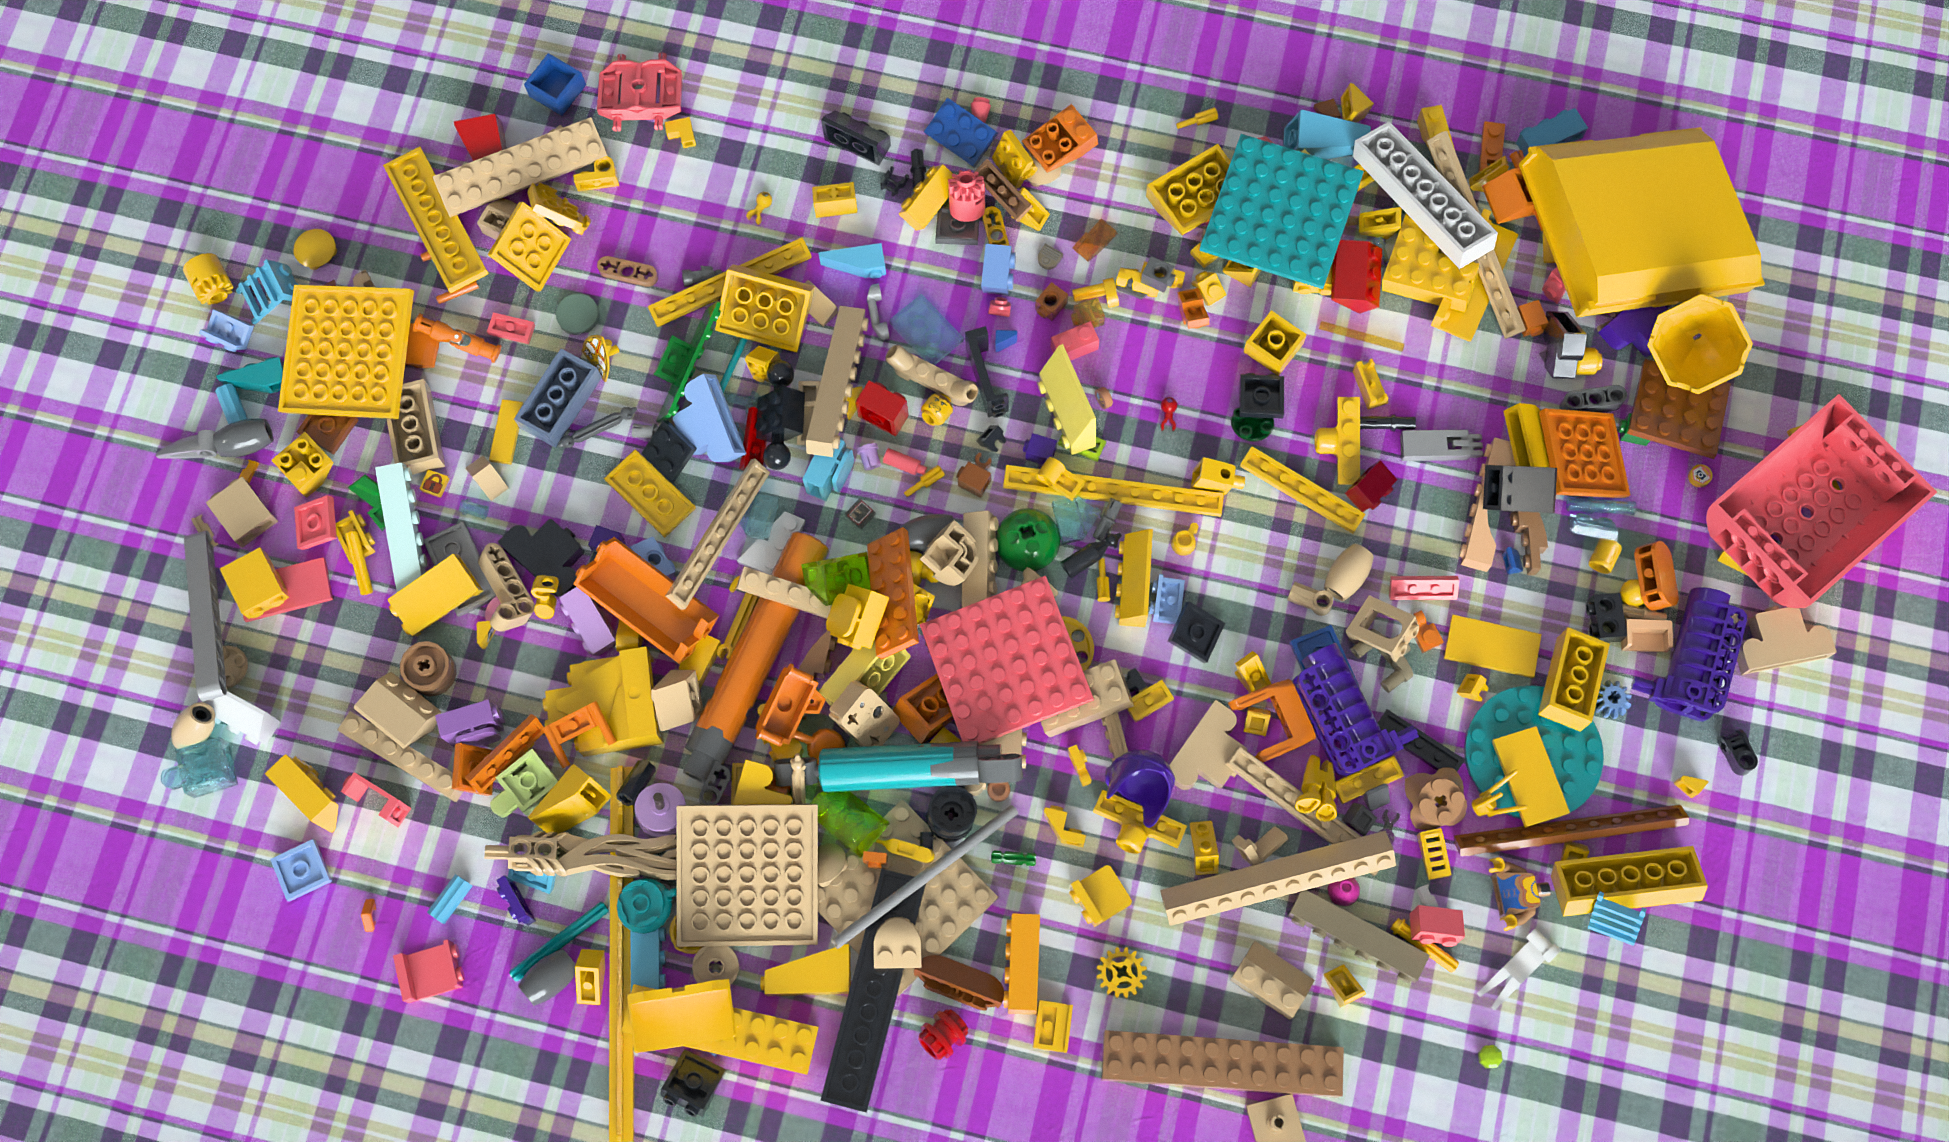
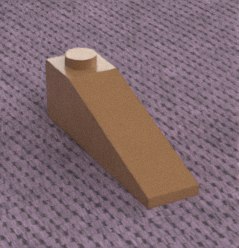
M988 159L974 171L979 172V176L984 177L985 188L1017 222L1033 207Z

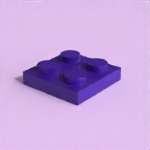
M505 875L498 878L496 881L499 887L496 889L503 900L506 899L510 904V907L507 909L512 918L528 926L536 922L516 883Z

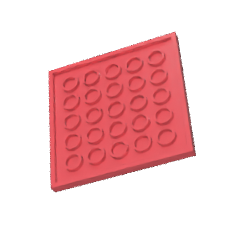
M1046 576L920 624L962 742L978 741L980 745L1094 701Z

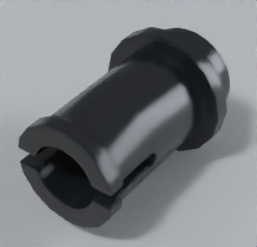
M920 832V837H918L920 846L933 850V840H936L934 832Z

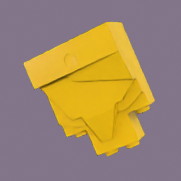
M647 647L619 651V656L583 661L579 664L570 665V672H567V680L569 686L572 685V687L545 691L546 698L542 700L543 709L545 712L547 711L548 720H545V726L597 701L617 742L608 746L599 726H596L574 738L575 749L583 757L664 744L663 738L660 736L659 724L655 717V705L651 699V690L654 688L651 662H654V658Z

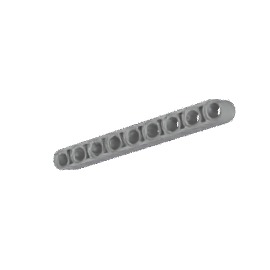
M207 530L184 537L196 690L202 702L226 696L227 694L213 544H210L212 538Z

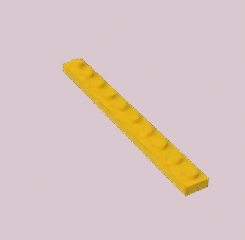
M1006 465L1003 488L1063 496L1036 479V474L1040 469ZM1074 474L1085 481V484L1075 498L1109 502L1110 498H1113L1127 505L1219 517L1222 515L1224 493Z

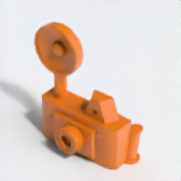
M790 663L788 667H784L757 721L755 738H762L779 747L783 743L789 745L792 738L807 744L809 757L816 758L817 764H819V754L822 749L844 748L845 741L841 734L834 729H819L812 736L796 730L804 713L819 714L826 699L816 690L818 682L813 679V675L795 668L794 664Z

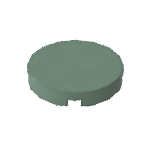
M580 293L571 294L563 298L556 309V320L561 329L572 335H581L580 333L591 331L597 325L599 319L598 307L594 300L588 295Z

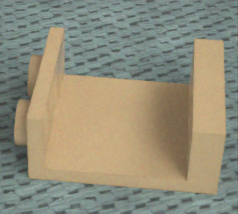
M243 477L231 481L228 487L221 492L213 494L206 504L232 539L243 548L276 524L278 520L252 490L250 483Z

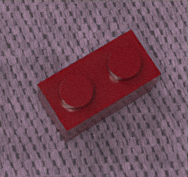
M1379 460L1370 466L1345 494L1361 512L1369 508L1374 510L1382 503L1380 498L1382 496L1386 497L1394 490L1392 485L1398 479Z

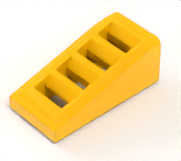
M1442 828L1418 833L1416 836L1428 880L1451 876ZM1435 837H1436V841H1435V842H1431V843H1427V842H1426V839H1430V838H1435ZM1438 847L1439 851L1428 852L1429 848ZM1441 856V860L1430 862V858ZM1443 865V870L1432 872V867Z

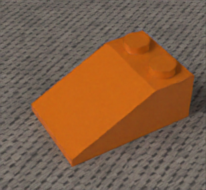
M937 673L900 697L893 708V712L900 718V722L920 744L929 740L954 720Z

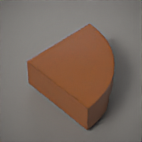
M1334 98L1314 104L1313 108L1316 113L1341 118Z

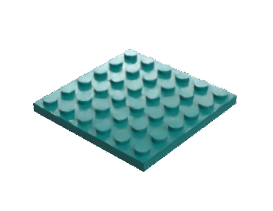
M1241 134L1203 237L1200 251L1323 289L1364 171Z

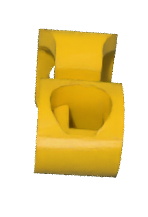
M539 575L533 581L531 593L537 598L535 614L541 619H550L554 616L557 599L550 593L557 592L559 580L555 576ZM549 581L552 582L553 585L543 586L542 583Z

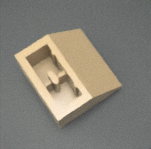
M500 198L488 204L477 222L482 233L497 239L516 208L517 203Z
M670 670L651 690V699L655 705V717L660 731L693 722L703 711L696 670Z

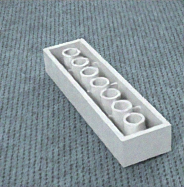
M1390 121L1355 140L1353 158L1459 269L1494 249L1498 232Z

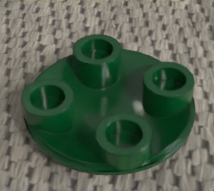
M1238 407L1233 411L1231 427L1235 434L1244 440L1260 441L1272 433L1274 418L1239 417Z

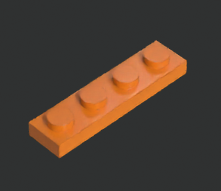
M530 714L465 777L478 794L481 795L496 780L495 777L512 765L544 734L543 725L538 718Z

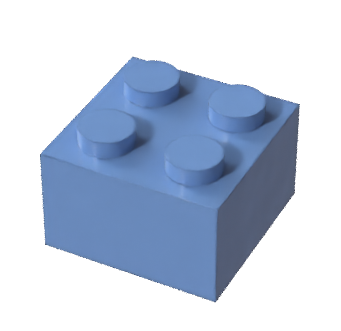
M985 245L981 283L983 293L1008 295L1009 290H1013L1014 277L1011 274V269H1015L1016 252H1012L1011 246Z

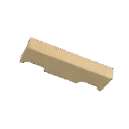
M202 514L191 519L198 533L207 530L211 538L214 536L209 525L203 522ZM212 538L210 544H213V547H215L218 545V543H215Z

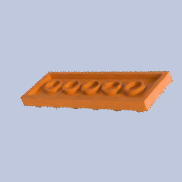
M904 527L867 544L871 591L889 597L875 636L876 656L881 660L919 643L908 530Z

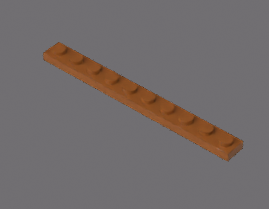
M1680 804L1541 823L1526 828L1520 826L1454 835V844L1460 856H1472L1475 854L1495 853L1511 849L1517 850L1533 846L1539 847L1547 844L1677 828L1689 825V816Z

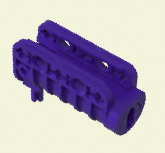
M1706 587L1692 588L1688 595L1667 676L1664 679L1658 677L1654 681L1635 676L1631 683V689L1649 694L1648 701L1655 702L1658 707L1666 711L1701 722L1707 721L1714 713L1721 711L1726 704L1747 623L1746 612L1741 608L1729 605L1731 595ZM1735 613L1738 614L1737 618L1741 619L1736 624L1733 622L1734 619L1730 617ZM1724 679L1725 685L1724 687H1721ZM1700 711L1708 712L1703 716L1700 715Z
M1337 643L1328 645L1302 660L1305 670L1297 675L1292 682L1314 728L1315 734L1328 760L1332 762L1334 771L1339 776H1348L1404 749V744L1419 737L1413 725L1397 733L1395 730L1389 733L1386 729L1381 730ZM1313 698L1318 700L1319 707L1314 705ZM1334 739L1338 740L1340 748L1334 745ZM1349 762L1350 766L1347 767L1345 763Z

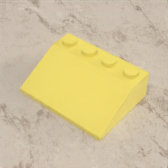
M1059 345L1040 371V382H1037L1041 395L1045 394L1047 398L1045 404L1048 412H1053L1054 414L1053 422L1056 430H1061L1063 434L1061 441L1064 448H1069L1071 455L1096 447V417L1064 345Z

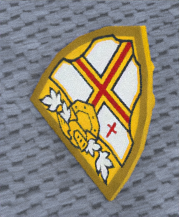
M591 335L585 339L581 351L591 365L598 368L603 381L607 382L610 369L609 356L619 353V348L617 345L612 346V341L609 339L604 340L603 336Z

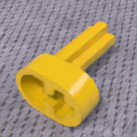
M1114 278L1103 279V283L1072 289L1074 302L1105 295L1108 308L1119 306Z

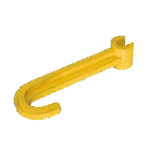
M740 575L731 583L729 587L731 593L736 591ZM745 593L724 644L720 645L717 649V655L721 661L724 660L726 654V658L729 659L759 596Z

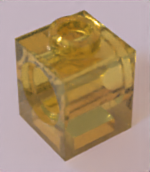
M1098 298L1073 306L1071 320L1074 326H1080L1090 321L1094 328L1104 325L1105 315Z

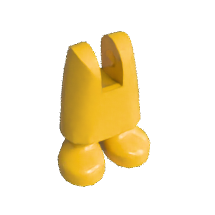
M1310 755L1302 781L1301 791L1303 794L1297 797L1295 808L1301 813H1310L1316 809L1315 815L1318 820L1324 822L1331 821L1337 816V807L1334 802L1336 787L1333 764L1325 760L1320 767V757Z

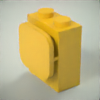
M260 547L219 568L240 612L248 619L261 616L265 611L280 606L289 598L288 591L279 573L275 570L268 554Z
M848 584L845 594H838L833 601L826 621L827 631L830 632V635L838 638V643L861 650L862 646L871 649L889 597Z

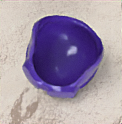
M1145 749L1131 750L1115 759L1107 767L1105 772V781L1108 786L1106 797L1107 799L1111 798L1117 791L1124 799L1133 803H1139L1143 808V823L1147 828H1151L1159 820L1169 803L1175 785V775L1161 755Z

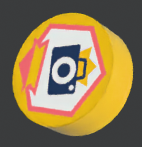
M1703 464L1695 465L1688 473L1689 482L1695 487H1705L1712 480L1713 476L1711 469Z

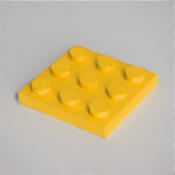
M519 202L487 255L535 291L541 292L570 243L571 238L545 218L534 214L532 208L527 204Z

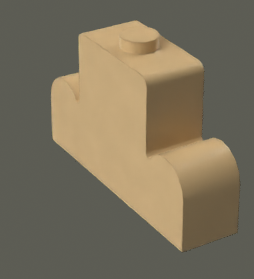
M1773 606L1765 609V612L1757 613L1748 621L1753 638L1741 644L1737 662L1741 675L1829 658L1837 651L1831 633L1826 627L1816 625L1808 631L1806 630L1800 608L1786 607L1779 609L1778 606Z
M1217 700L1211 705L1169 765L1175 775V786L1182 790L1191 789L1195 785L1198 775L1221 789L1230 776L1235 778L1237 775L1225 765L1238 746L1247 751L1244 745L1228 735L1233 731L1237 722L1235 713Z

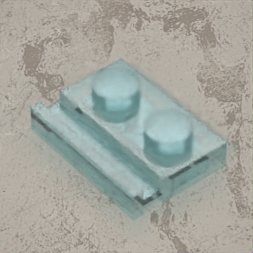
M1577 513V515L1570 514L1568 524L1572 533L1617 541L1619 532L1611 519L1600 517L1599 519L1590 518L1589 515Z

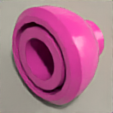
M1354 877L1328 884V895L1339 906H1350L1359 898L1360 886Z

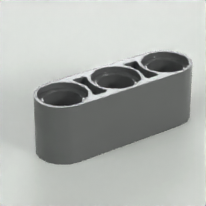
M1620 385L1570 391L1561 401L1559 409L1600 413L1615 411L1626 400L1627 391ZM1610 395L1616 396L1619 401L1613 400ZM1589 398L1595 399L1597 404L1592 403ZM1567 401L1573 402L1576 407L1570 406Z

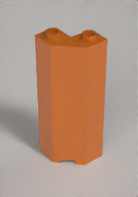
M613 537L608 541H602L596 549L598 553L594 561L587 565H581L577 570V578L573 585L678 664L686 660L696 650L695 645L701 638L705 639L711 632L719 615L694 596L686 609L681 610L665 596L674 583L673 580L617 538Z

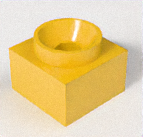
M1271 310L1246 341L1243 352L1279 376L1303 346L1307 334Z

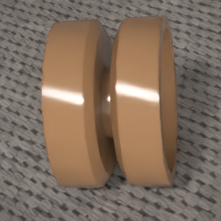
M429 641L418 642L409 647L400 661V673L403 680L419 694L428 697L438 696L446 692L453 685L457 675L456 664L453 658L438 644Z

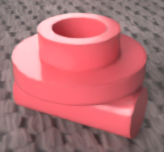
M996 297L995 300L990 301L988 314L1010 317L1011 303L1006 298Z

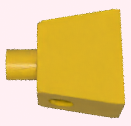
M1203 457L1193 469L1190 489L1218 492L1226 495L1231 488L1243 489L1245 476L1235 475V465Z

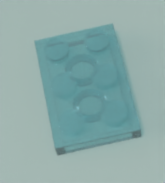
M922 294L889 320V323L925 361L933 365L964 341V337Z

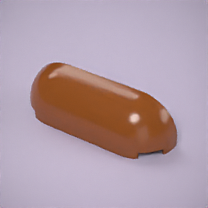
M929 955L922 958L921 968H914V975L924 982L923 987L983 1011H986L988 1007L999 1008L1004 1000V987L996 977L941 955Z

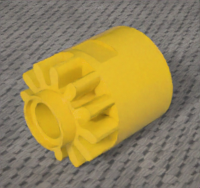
M212 253L197 255L186 262L183 267V272L201 304L206 302L208 305L221 303L227 299L228 294L232 293L231 289L234 287L217 255Z

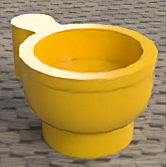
M1191 523L1188 531L1181 530L1173 536L1171 547L1176 554L1186 556L1194 551L1196 547L1194 534L1197 533L1199 528L1197 523Z

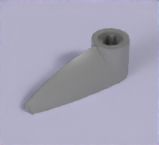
M201 430L198 432V435L171 443L157 452L156 457L159 459L215 457L217 450L213 435L216 432Z

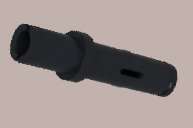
M1391 414L1390 416H1360V429H1390L1391 432H1395L1396 429L1415 430L1416 417H1396V414Z

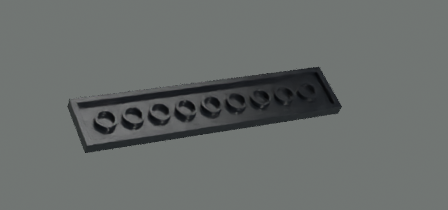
M881 869L871 909L913 879L914 876ZM926 884L865 930L820 1101L865 1113L868 1111L904 968H874L875 934L877 929L887 919L893 917L907 918L916 926Z

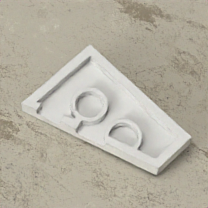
M785 511L737 562L748 568L771 575L791 533L801 532L806 523L805 519Z

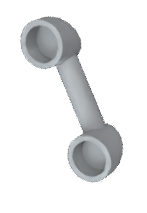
M879 283L871 285L867 296V303L872 328L880 339L885 340L890 338L887 322L880 323L876 301L882 300Z

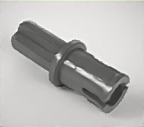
M1110 498L1103 515H1100L1101 520L1093 534L1095 539L1105 541V534L1110 531L1113 524H1116L1115 519L1123 503Z

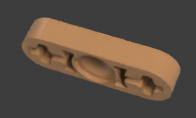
M604 256L597 263L600 274L605 278L645 287L654 286L658 281L656 269L651 265L611 256ZM610 263L612 268L605 270L603 266H607ZM626 267L634 269L633 273L629 276L622 274L623 269ZM648 272H650L652 277L645 279L644 275H648Z

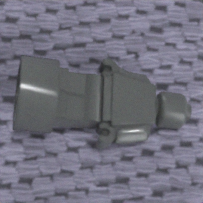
M702 265L700 266L701 270L698 271L682 270L684 287L693 286V283L703 282L723 273V271L718 269L714 272L712 266Z

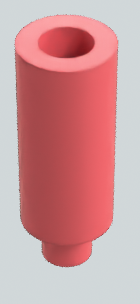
M890 448L887 449L883 458V463L913 475L917 473L924 475L927 470L926 466L921 465L920 460Z

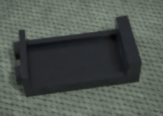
M984 326L966 331V351L988 418L992 416L994 418L1001 417L1009 411V397L1007 393L994 395L981 355L982 352L989 351L987 328Z

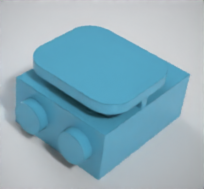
M840 437L839 449L834 450L833 457L814 455L802 479L807 494L827 501L833 487L836 492H840L854 464L853 451L846 449L843 438Z

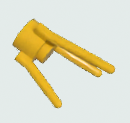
M1513 770L1488 790L1480 793L1478 798L1472 800V808L1478 816L1481 817L1487 814L1488 817H1492L1497 814L1528 808L1527 805L1494 809L1497 806L1496 800L1502 797L1503 793L1499 792L1496 795H1490L1515 776L1518 770Z

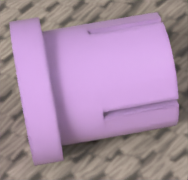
M877 443L866 444L856 449L857 454L861 456L865 470H872L881 466L877 452Z

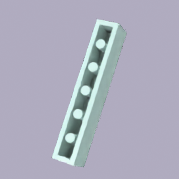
M404 463L375 467L397 592L425 574V567H427V558L425 554H422L421 545H424L421 532H418L417 526L420 523L419 513L415 511L413 503L416 502V495L414 489H411L410 486L412 472L410 467H407Z

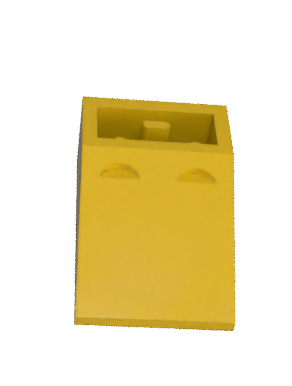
M572 764L527 818L546 833L557 832L559 834L596 815L612 796L589 775Z

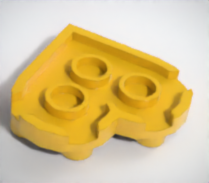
M532 183L528 189V196L534 214L541 218L547 217L552 219L559 226H568L580 235L587 230L591 223L588 215L583 217V215L578 213L579 208L569 203L566 197L562 200V198L556 195V189L543 183H539L538 186Z

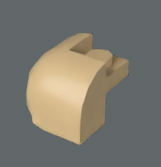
M953 520L929 543L927 550L920 560L935 572L932 577L939 582L951 586L959 585L966 580L978 562L979 557H977V549L974 544L976 540Z

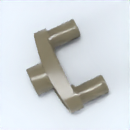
M1370 629V631L1387 638L1379 631ZM1359 641L1350 650L1356 658L1360 659L1373 646ZM1408 644L1405 654L1400 656L1397 662L1392 660L1390 654L1377 649L1394 668V672L1381 682L1383 689L1390 693L1403 681L1407 682L1413 677V671L1404 657L1411 651V648Z

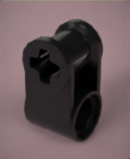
M1742 729L1736 730L1734 734L1718 737V745L1735 774L1744 776L1756 768L1758 758L1749 743L1746 733ZM1740 759H1744L1748 763V768L1742 766Z

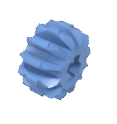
M1607 680L1605 684H1601L1596 703L1598 708L1595 710V713H1599L1602 710L1603 718L1611 715L1612 719H1616L1618 715H1625L1626 709L1631 707V703L1627 700L1631 699L1632 696L1625 694L1627 687L1624 686L1621 689L1619 681L1612 684L1610 680ZM1609 696H1611L1610 699L1614 698V700H1615L1614 703H1612V700H1611V701L1608 700V697H1609Z

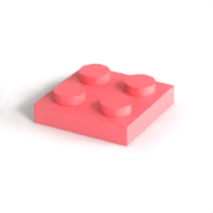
M326 495L294 507L297 549L305 550L337 539L334 498L332 496Z

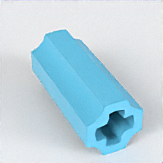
M225 384L215 390L228 425L248 419L235 386Z
M455 874L427 913L445 924L472 885Z

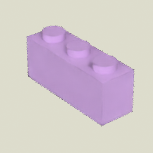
M577 587L559 597L562 602L560 605L562 611L566 616L571 617L573 621L571 626L577 635L581 634L584 642H582L583 647L589 654L592 653L593 655L600 656L616 646V633L595 600Z

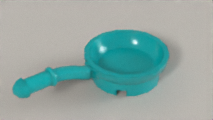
M649 878L634 880L626 885L619 895L617 912L620 921L626 928L635 933L645 934L656 931L664 925L670 916L671 901L673 900L672 897L677 896V887L669 890L657 880Z

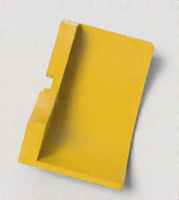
M729 979L712 980L685 985V987L642 991L627 995L635 1053L723 1040L736 1036Z

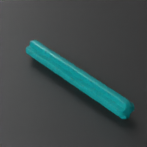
M599 902L511 969L509 974L516 982L522 979L527 971L539 960L560 950L609 912L608 907L603 902Z

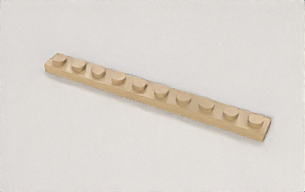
M1441 132L1427 140L1439 173L1479 213L1448 132ZM1493 249L1474 260V262L1480 264L1479 275L1504 338L1507 339L1526 329Z

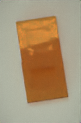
M1100 219L1089 233L1085 232L1072 249L1089 262L1118 233L1103 219Z

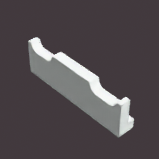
M1428 884L1416 889L1424 906L1439 907L1434 895H1431L1428 890Z

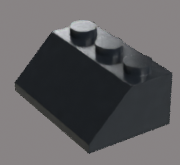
M834 110L821 119L825 141L878 166L891 147L890 136L885 131L876 130L864 121L859 122L845 112L840 113Z

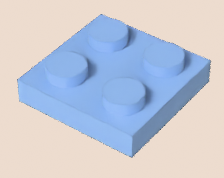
M314 839L270 859L285 898L289 902L332 882L317 842Z

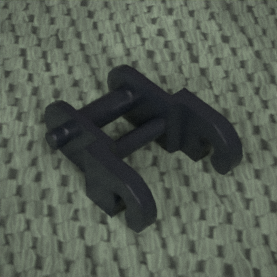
M891 166L890 171L888 170L885 174L884 182L880 184V189H887L892 192V196L898 194L900 187L904 188L908 182L909 175L906 174L905 179L903 178L901 181L896 182L890 178L894 171V167ZM889 181L896 185L895 188L887 185Z

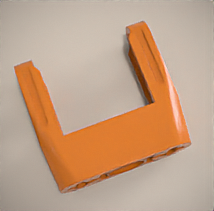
M1290 679L1270 684L1228 702L1232 711H1240L1268 698L1271 699L1288 739L1258 752L1254 757L1262 763L1316 739L1314 728Z

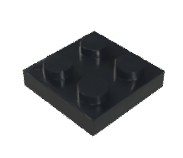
M664 420L641 454L669 482H674L697 448L668 420Z
M1190 601L1185 602L1168 638V642L1199 661L1207 663L1225 623Z

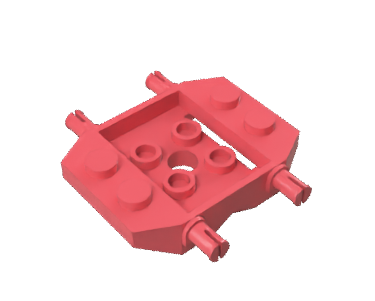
M659 53L658 59H651L641 63L626 60V55L622 54L621 56L618 54L617 61H613L599 73L597 112L598 115L613 120L612 129L617 132V129L618 132L621 131L622 120L655 119L654 129L658 130L659 127L662 130L663 119L681 112L682 70L666 60V53ZM658 73H661L659 103H656ZM637 85H643L641 89H634Z

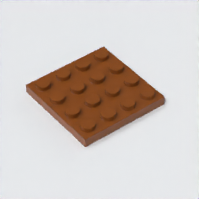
M1645 359L1641 367L1627 434L1714 459L1718 451L1731 383L1723 382L1707 391L1696 394L1689 390L1667 385L1656 361Z

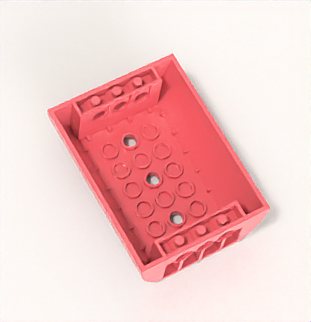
M1838 394L1711 504L1706 516L1707 528L1710 537L1773 602L1790 608H1805L1814 603L1932 498L1937 491ZM1833 480L1841 483V490H1836L1832 486ZM1801 508L1809 509L1811 517H1804L1801 513ZM1770 535L1777 536L1780 540V544L1778 545L1770 537Z

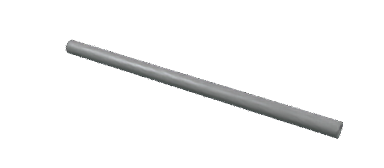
M1013 805L1009 806L832 938L833 945L837 949L842 947L1018 815L1016 808Z

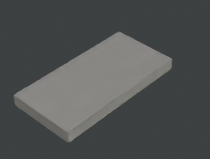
M464 521L423 540L434 566L452 554H458L484 590L479 595L470 597L454 609L458 617L490 603L496 597L495 592L478 564L480 555Z

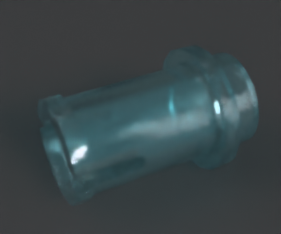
M1383 237L1372 239L1371 243L1382 248L1384 265L1388 264L1389 259L1385 247L1386 241L1383 240Z
M463 499L459 506V512H462V515L465 516L469 514L485 520L489 512V506L471 502V499Z

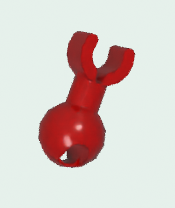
M1166 397L1161 401V409L1165 412L1164 420L1160 427L1161 431L1164 430V425L1168 420L1172 425V431L1174 432L1176 429L1173 413L1177 410L1178 404L1172 397Z

